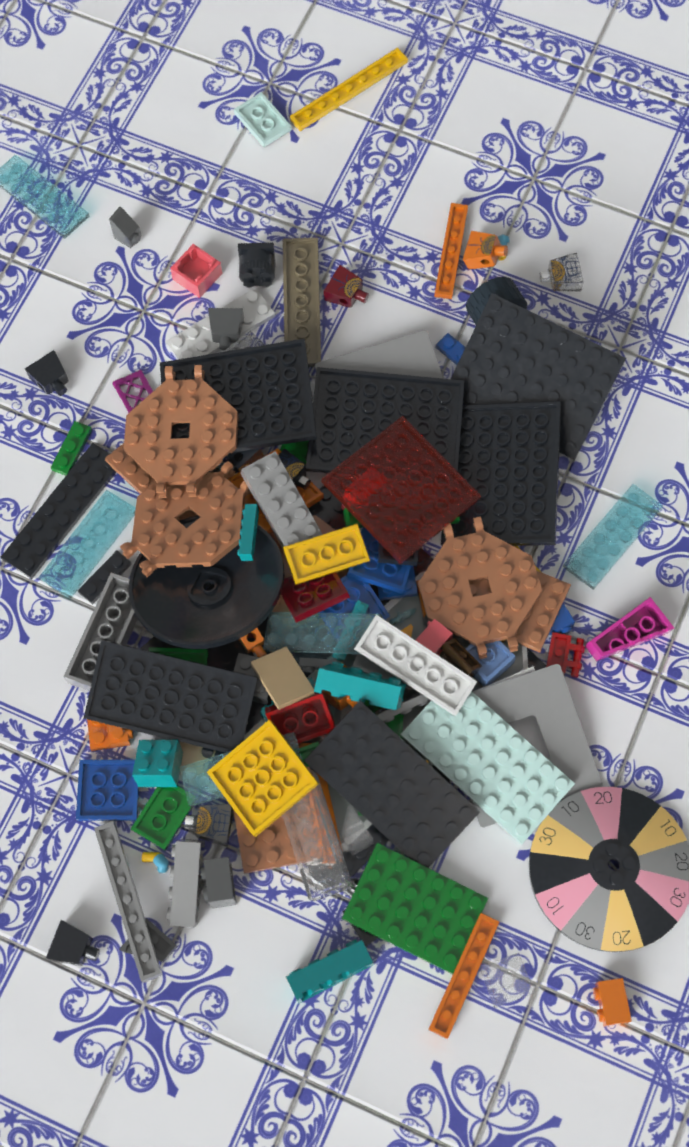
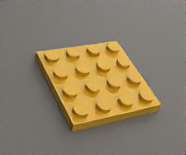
M268 720L207 771L210 778L254 837L258 836L319 785L318 781L271 720Z

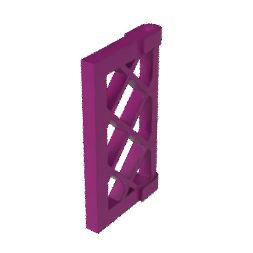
M142 370L115 380L112 383L128 413L138 405L139 401L145 399L141 397L143 390H146L149 395L153 392ZM140 378L143 385L135 384L133 381ZM124 384L129 385L126 393H123L120 386ZM131 386L141 389L138 396L129 394ZM127 397L136 399L134 407L130 406Z

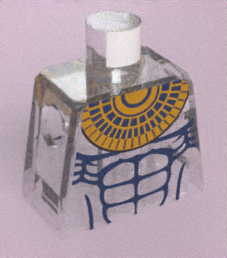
M572 253L550 260L548 271L540 272V281H550L553 291H582L584 281L578 254Z

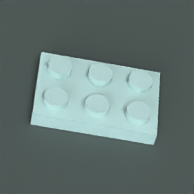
M262 92L234 109V114L263 147H266L292 130L291 125Z

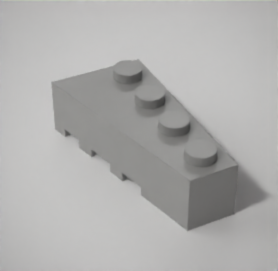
M180 839L176 841V845H172L171 856L175 857L174 866L171 865L170 878H173V887H169L168 898L172 899L171 908L168 907L167 920H170V926L196 927L198 924L200 896L197 895L198 891L200 892L202 882L199 871H201L204 861L203 854H200L201 848H205V840Z

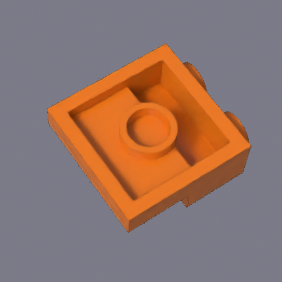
M87 719L91 751L131 745L130 739H133V730Z

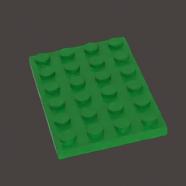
M376 843L341 919L453 975L488 898Z

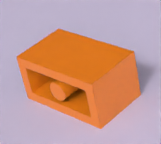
M623 978L595 983L593 995L595 1001L598 1000L600 1009H597L599 1022H603V1027L632 1022Z

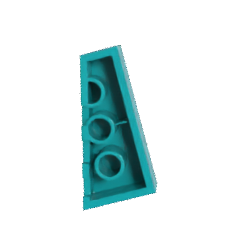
M332 662V664L330 663L319 668L314 692L321 693V691L326 690L330 691L331 696L346 697L348 695L352 701L356 702L359 700L362 702L369 700L370 705L392 710L401 708L406 684L400 683L401 680L398 678H382V675L379 673L362 672L363 669L358 667H351L349 669L343 667L344 664L340 662Z
M355 939L347 943L346 948L340 951L335 949L328 953L327 957L321 960L316 959L310 962L308 966L292 971L286 976V979L298 1004L373 966L374 963L363 941L358 942Z

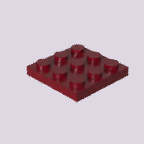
M336 572L295 585L292 576L284 579L281 593L296 623L350 598Z

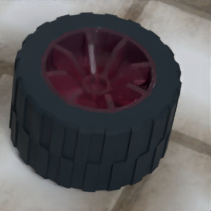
M496 277L484 282L471 293L466 302V310L475 325H477L491 293L527 309L525 298L509 277Z

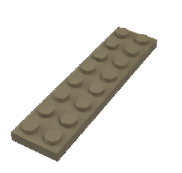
M318 238L283 239L284 342L305 338L308 366L315 367L316 363L321 362Z

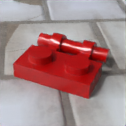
M552 632L546 667L559 664L563 675H565L566 668L572 669L570 676L578 678L579 671L582 670V654L585 652L584 639L577 638L576 644H572V636ZM569 651L574 652L573 661L568 660Z

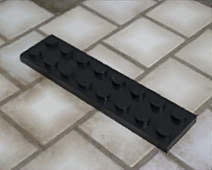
M92 443L2 554L1 559L30 579H33L117 473L105 461V458L110 453Z

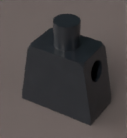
M54 350L25 368L29 379L46 394H51L55 391L58 396H62L67 392L65 384L69 380Z
M60 920L46 959L52 962L82 966L85 958L96 961L100 949L90 946L93 940L91 936Z

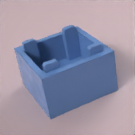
M501 641L485 644L487 658L480 660L476 646L470 644L466 648L482 665L474 678L483 687L492 684L514 664L516 656Z

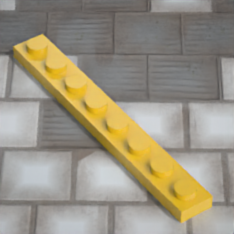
M397 47L290 115V121L299 131H302L408 63V58Z

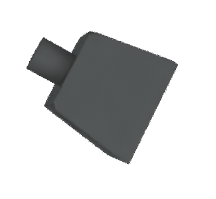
M208 308L213 342L219 343L220 350L227 351L230 349V343L239 342L244 322L243 308Z

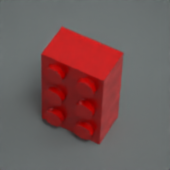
M323 691L321 693L315 692L314 695L278 710L275 704L265 708L267 720L273 722L290 746L330 733L335 727Z

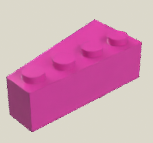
M649 597L589 641L585 647L593 658L599 661L672 631L674 626L652 598Z

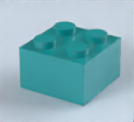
M139 740L132 773L138 787L178 786L183 758V750L179 741Z

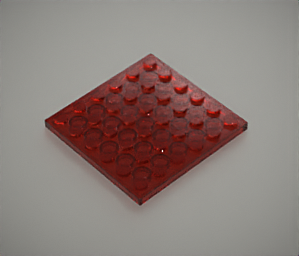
M403 416L321 479V482L400 565L481 498V495Z

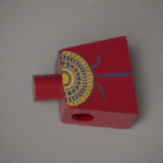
M339 265L324 289V300L351 308L356 300L366 303L369 293L362 291L363 280Z

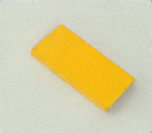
M358 524L283 547L295 585L370 561Z

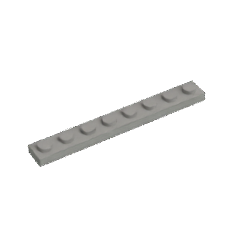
M114 821L94 828L137 970L141 982L145 983L162 976L163 973Z

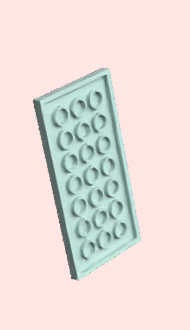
M472 691L456 716L430 701L401 733V736L428 759L431 764L521 845L575 784Z

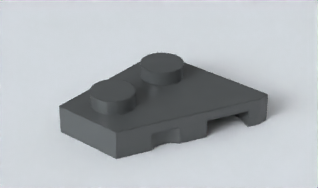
M146 918L158 961L164 963L178 946ZM127 939L119 949L124 953L133 955L129 940Z

